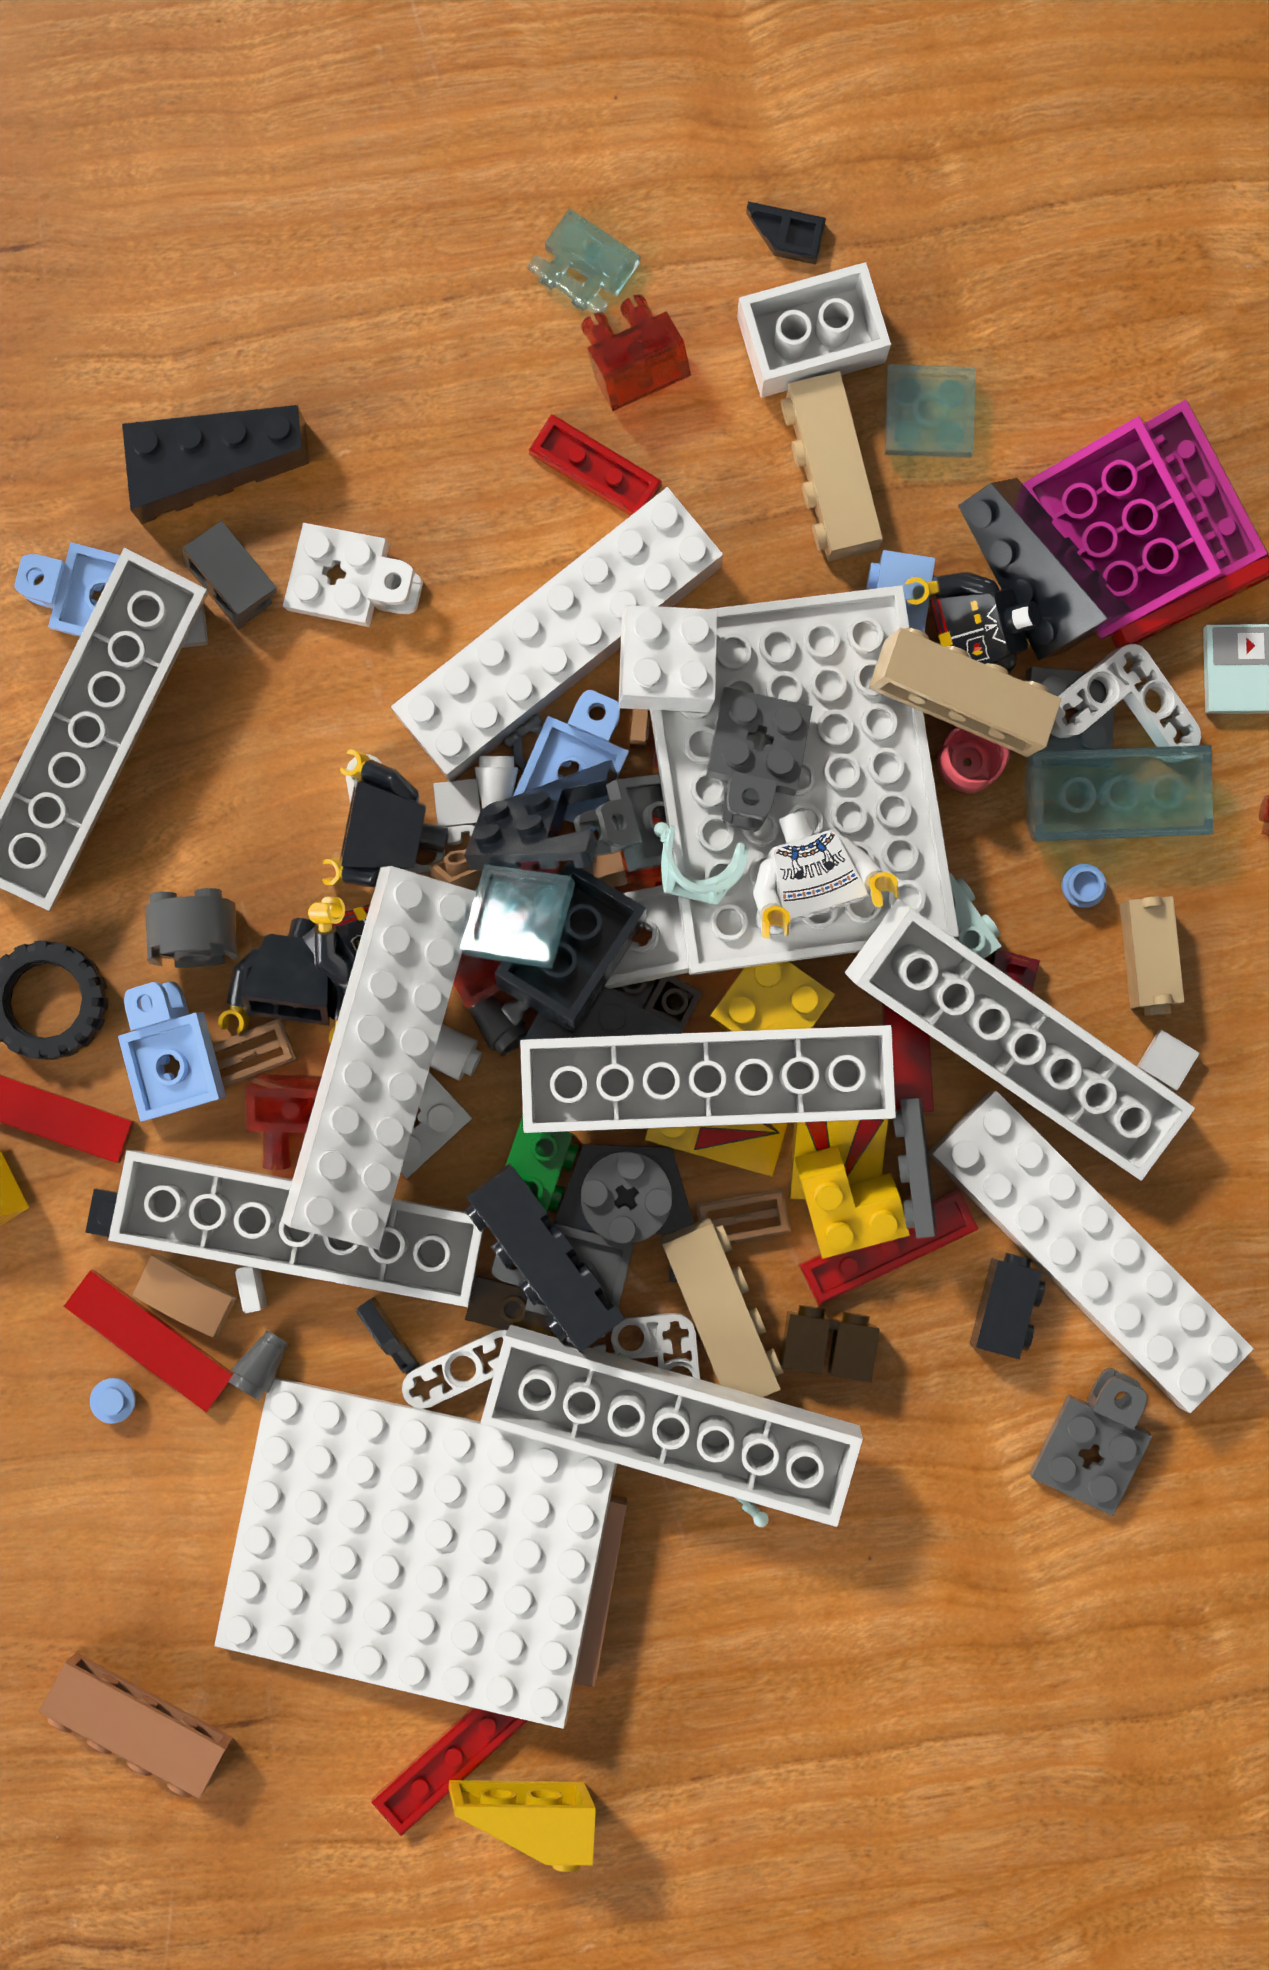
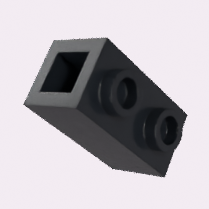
M1005 1253L1004 1261L991 1258L969 1344L979 1349L1020 1359L1022 1350H1029L1034 1335V1325L1029 1324L1033 1306L1039 1307L1041 1305L1045 1292V1281L1040 1280L1042 1271L1030 1268L1032 1259L1010 1253Z

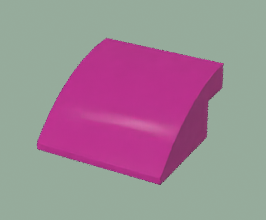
M1186 399L1147 422L1140 416H1137L1022 483L1053 518L1052 524L1064 538L1069 537L1079 548L1077 553L1092 571L1098 570L1108 582L1106 587L1118 600L1123 599L1132 610V612L1097 632L1100 639L1114 635L1120 628L1269 555L1197 416Z

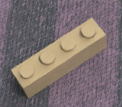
M833 372L789 383L786 399L781 400L782 412L786 425L794 426L797 440L792 441V452L796 466H804L807 482L802 483V491L807 509L814 508L818 524H814L812 528L818 551L824 549L827 562L878 550L883 538L841 372Z
M899 628L885 639L869 689L1026 757L1047 746L1062 698L1048 693V689L1044 685L1033 681H1021L1008 675L1009 672L1002 666L978 662L969 658V654L965 650L955 646L944 647L928 640L929 637L926 633L914 628Z
M708 1217L660 1237L719 1384L759 1397H765L781 1390L776 1377L784 1373L774 1349L765 1352L759 1335L767 1332L757 1308L748 1311L742 1294L749 1292V1288L740 1267L731 1269L725 1253L733 1249L723 1225L714 1228Z

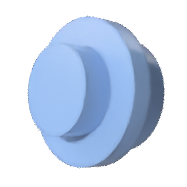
M1079 864L1066 872L1062 879L1061 888L1065 899L1071 905L1078 908H1089L1098 904L1103 899L1107 884L1103 873L1097 867L1090 864Z
M108 1378L101 1381L94 1387L90 1395V1407L93 1414L102 1422L110 1424L119 1423L128 1418L136 1404L133 1388L128 1382L120 1378Z

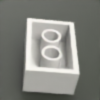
M866 262L739 298L737 319L761 398L787 391L791 382L838 371L841 372V375L886 362L891 343Z

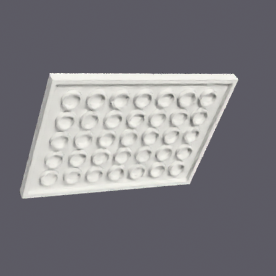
M903 585L713 608L718 610L715 701L709 713L650 710L666 821L668 826H675L672 854L681 874L692 879L704 880L717 876L730 864L738 843H744L745 847H748L747 863L742 876L727 891L717 905L678 896L689 975L860 952L897 899H900L955 939L959 937L923 712L869 689L885 639L899 628H909ZM724 687L813 706L798 790L795 796L775 792L772 808L763 826L756 832L724 824L721 811L728 781L706 777L719 704ZM756 732L755 735L747 736V740L753 741L755 744L754 749L762 751L766 744L771 745L770 739L766 738V735L762 732ZM805 811L812 835L834 829L838 837L848 838L865 852L883 872L891 873L897 878L900 896L896 898L892 892L882 891L884 905L881 907H876L873 904L871 890L866 889L868 896L858 903L790 923L788 936L784 935L783 928L779 926H770V938L766 939L762 936V918L760 917L753 892L760 864L765 859H768V853L772 848L786 843L779 819L787 815Z
M275 1377L269 1393L266 1392L214 1646L564 1729L574 1688L617 1463L480 1424V1421Z

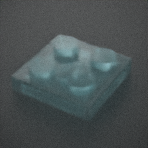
M888 364L886 373L884 455L971 458L974 453L975 367Z
M484 864L460 949L466 956L552 968L575 886L571 876Z

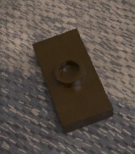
M476 1276L465 1320L503 1330H508L509 1326L513 1325L551 1337L554 1334L545 1321L550 1316L525 1310L528 1297L520 1286Z

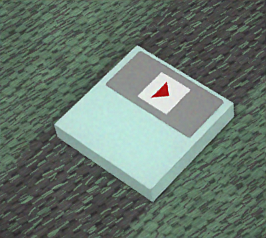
M1269 624L1206 625L1203 628L1205 714H1269Z

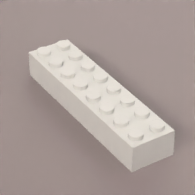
M666 487L393 704L391 708L396 717L446 779L454 781L479 761V756H486L503 742L504 738L514 732L519 725L524 724L533 715L540 713L621 648V622L625 605L673 607L721 568L723 554L671 490Z
M126 548L123 549L0 799L1 889L48 911L54 910L207 598L206 588Z
M393 866L380 868L281 1219L288 1227L379 1250L479 892Z
M900 899L896 900L845 971V974L860 988L1141 1181L1195 1109V1107Z
M891 1025L520 1040L524 1133L896 1118Z
M997 1091L987 1092L928 1151L929 1158L1032 1259L1178 1408L1191 1413L1254 1349Z
M126 1150L108 1241L468 1307L470 1303L483 1230L481 1232L478 1230L465 1211L393 1198L378 1250L290 1228L283 1223L281 1219L293 1179L138 1150Z
M513 1325L509 1326L504 1337L480 1423L835 1527L839 1523L863 1440L860 1425L593 1348L587 1347L580 1353L572 1342L565 1340L560 1342L558 1338Z

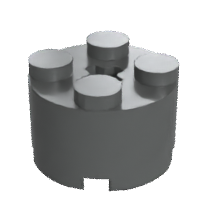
M216 888L198 889L194 891L195 896L177 897V894L174 892H155L150 894V903L145 907L147 961L150 964L162 966V958L174 959L176 968H196L225 964L224 955H228L233 961L238 958L236 904L229 899L222 898V890Z
M626 1151L604 1157L590 1169L582 1185L581 1206L587 1222L599 1235L620 1244L636 1243L651 1237L663 1226L671 1210L672 1191L666 1174L655 1161L640 1153ZM623 1185L627 1190L632 1187L638 1190L639 1193L634 1197L637 1204L634 1208L630 1209L626 1204L618 1207L614 1201L619 1196L616 1191L617 1187Z

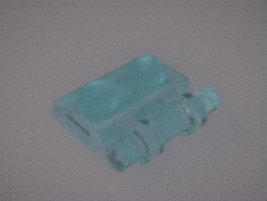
M569 208L545 242V250L556 256L555 259L549 263L536 254L529 263L528 270L539 276L540 283L550 290L556 288L570 297L572 305L581 311L588 309L598 317H601L609 302L597 295L598 292L603 288L616 297L640 264V255ZM571 266L588 279L581 284L567 275L566 271Z

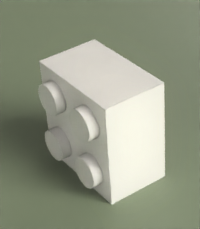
M625 605L621 622L619 708L709 713L715 701L718 610Z

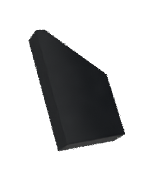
M748 201L746 214L774 256L816 265L826 221L825 217Z
M375 1297L356 1308V1313L386 1355L392 1356L403 1374H408L420 1365Z

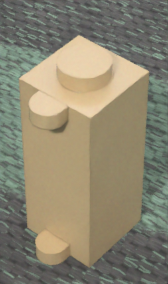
M1156 896L1128 900L1120 904L1130 1009L1144 1008V1016L1171 1014V1005L1184 1003L1173 896Z

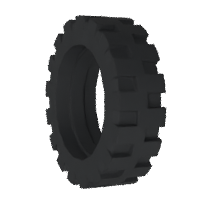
M34 941V943L29 945L22 944L15 947V951L10 955L5 954L0 958V1042H4L8 1049L17 1054L35 1059L55 1060L78 1053L81 1047H87L95 1039L93 1037L97 1030H101L104 1025L105 1019H103L104 1011L108 1010L109 999L105 997L107 985L104 977L100 976L99 968L92 960L75 948L62 943ZM53 964L59 965L72 973L78 982L82 996L80 1011L71 1027L60 1035L46 1038L37 1037L22 1029L15 1020L11 1006L13 989L22 974L32 967Z

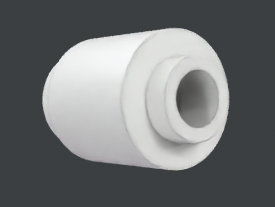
M442 1024L430 1067L457 1080H461L464 1073L472 1076L482 1056V1052L476 1050L478 1040Z

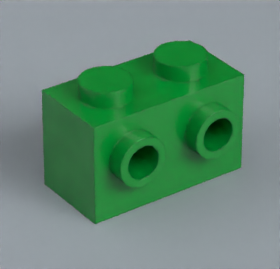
M522 1116L506 1165L510 1163L547 1213L548 1210L556 1213L565 1187L559 1186L557 1183L563 1168L571 1171L579 1145L572 1143L574 1134L570 1132L524 1133Z

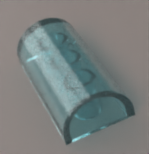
M1211 745L1044 751L1034 753L1028 757L1025 773V810L1028 831L1032 841L1213 834Z

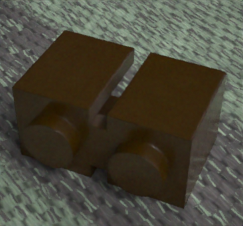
M799 1305L798 1312L787 1311L779 1361L782 1368L822 1374L829 1329H833L827 1372L831 1373L830 1375L834 1377L872 1382L880 1328L869 1324L870 1316L843 1312L842 1320L825 1317L826 1309L807 1305Z

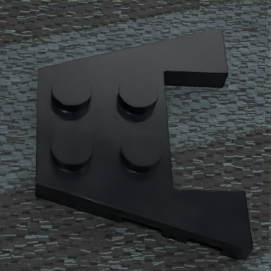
M612 760L594 765L503 801L493 802L482 808L464 854L470 871L515 870L522 866L520 862L539 861L542 869H556L559 866L558 861L573 860L576 868L592 867L598 846L592 829L561 836L558 835L569 804L609 796L606 784L617 778V772Z
M583 1144L554 1223L588 1232H596L587 1222L581 1206V1189L584 1179L590 1169L604 1157L613 1153L627 1151L640 1153L655 1161L669 1180L672 1191L671 1210L667 1220L655 1234L667 1235L694 1224L673 1149L668 1147ZM623 1185L617 1187L616 1191L619 1196L614 1201L618 1207L626 1204L630 1209L634 1208L637 1205L634 1197L639 1193L635 1187L627 1190ZM670 1265L669 1282H677Z

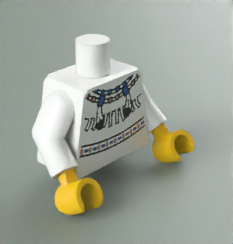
M805 811L793 813L779 819L786 843L772 848L768 853V859H765L760 864L753 892L760 917L762 918V936L766 939L770 938V926L783 928L784 935L788 936L790 923L858 903L868 896L866 889L871 890L872 902L876 907L884 905L882 891H890L896 898L900 896L897 878L891 873L883 872L865 852L848 838L838 837L834 829L812 835Z

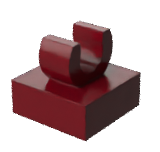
M998 949L994 951L991 964L1029 991H1033L1040 960Z

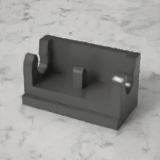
M222 521L183 547L185 566L202 587L207 589V593L238 630L272 604L270 597L276 593L277 587Z

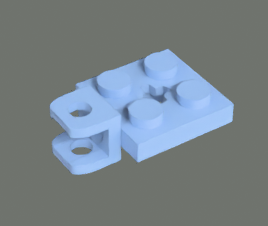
M70 542L65 563L62 560L38 554L24 555L20 561L14 587L30 602L53 609L48 625L50 629L80 637L97 604V601L92 599L94 592L103 591L120 555ZM40 576H44L43 581L40 584L35 585L36 580Z
M587 690L578 699L568 724L547 716L513 796L563 778L562 775L558 774L561 766L569 767L572 762L580 765L579 772L602 762L612 760L618 778L629 753L628 750L610 743L620 718L619 703L593 690ZM601 707L605 710L606 714L603 719L595 721L589 717L591 709ZM609 796L569 804L564 820L574 824V819L578 815L597 809L608 801ZM590 826V827H589V829H592L593 832H594L595 829H596V828L593 827V826Z
M174 981L163 984L151 982L127 990L124 1004L130 1029L133 1032L120 1035L118 1039L140 1122L227 1098L204 1012L189 1014L184 993L178 983ZM169 1055H173L175 1060H178L180 1063V1070L176 1078L173 1073H166L164 1070V1065L170 1063Z

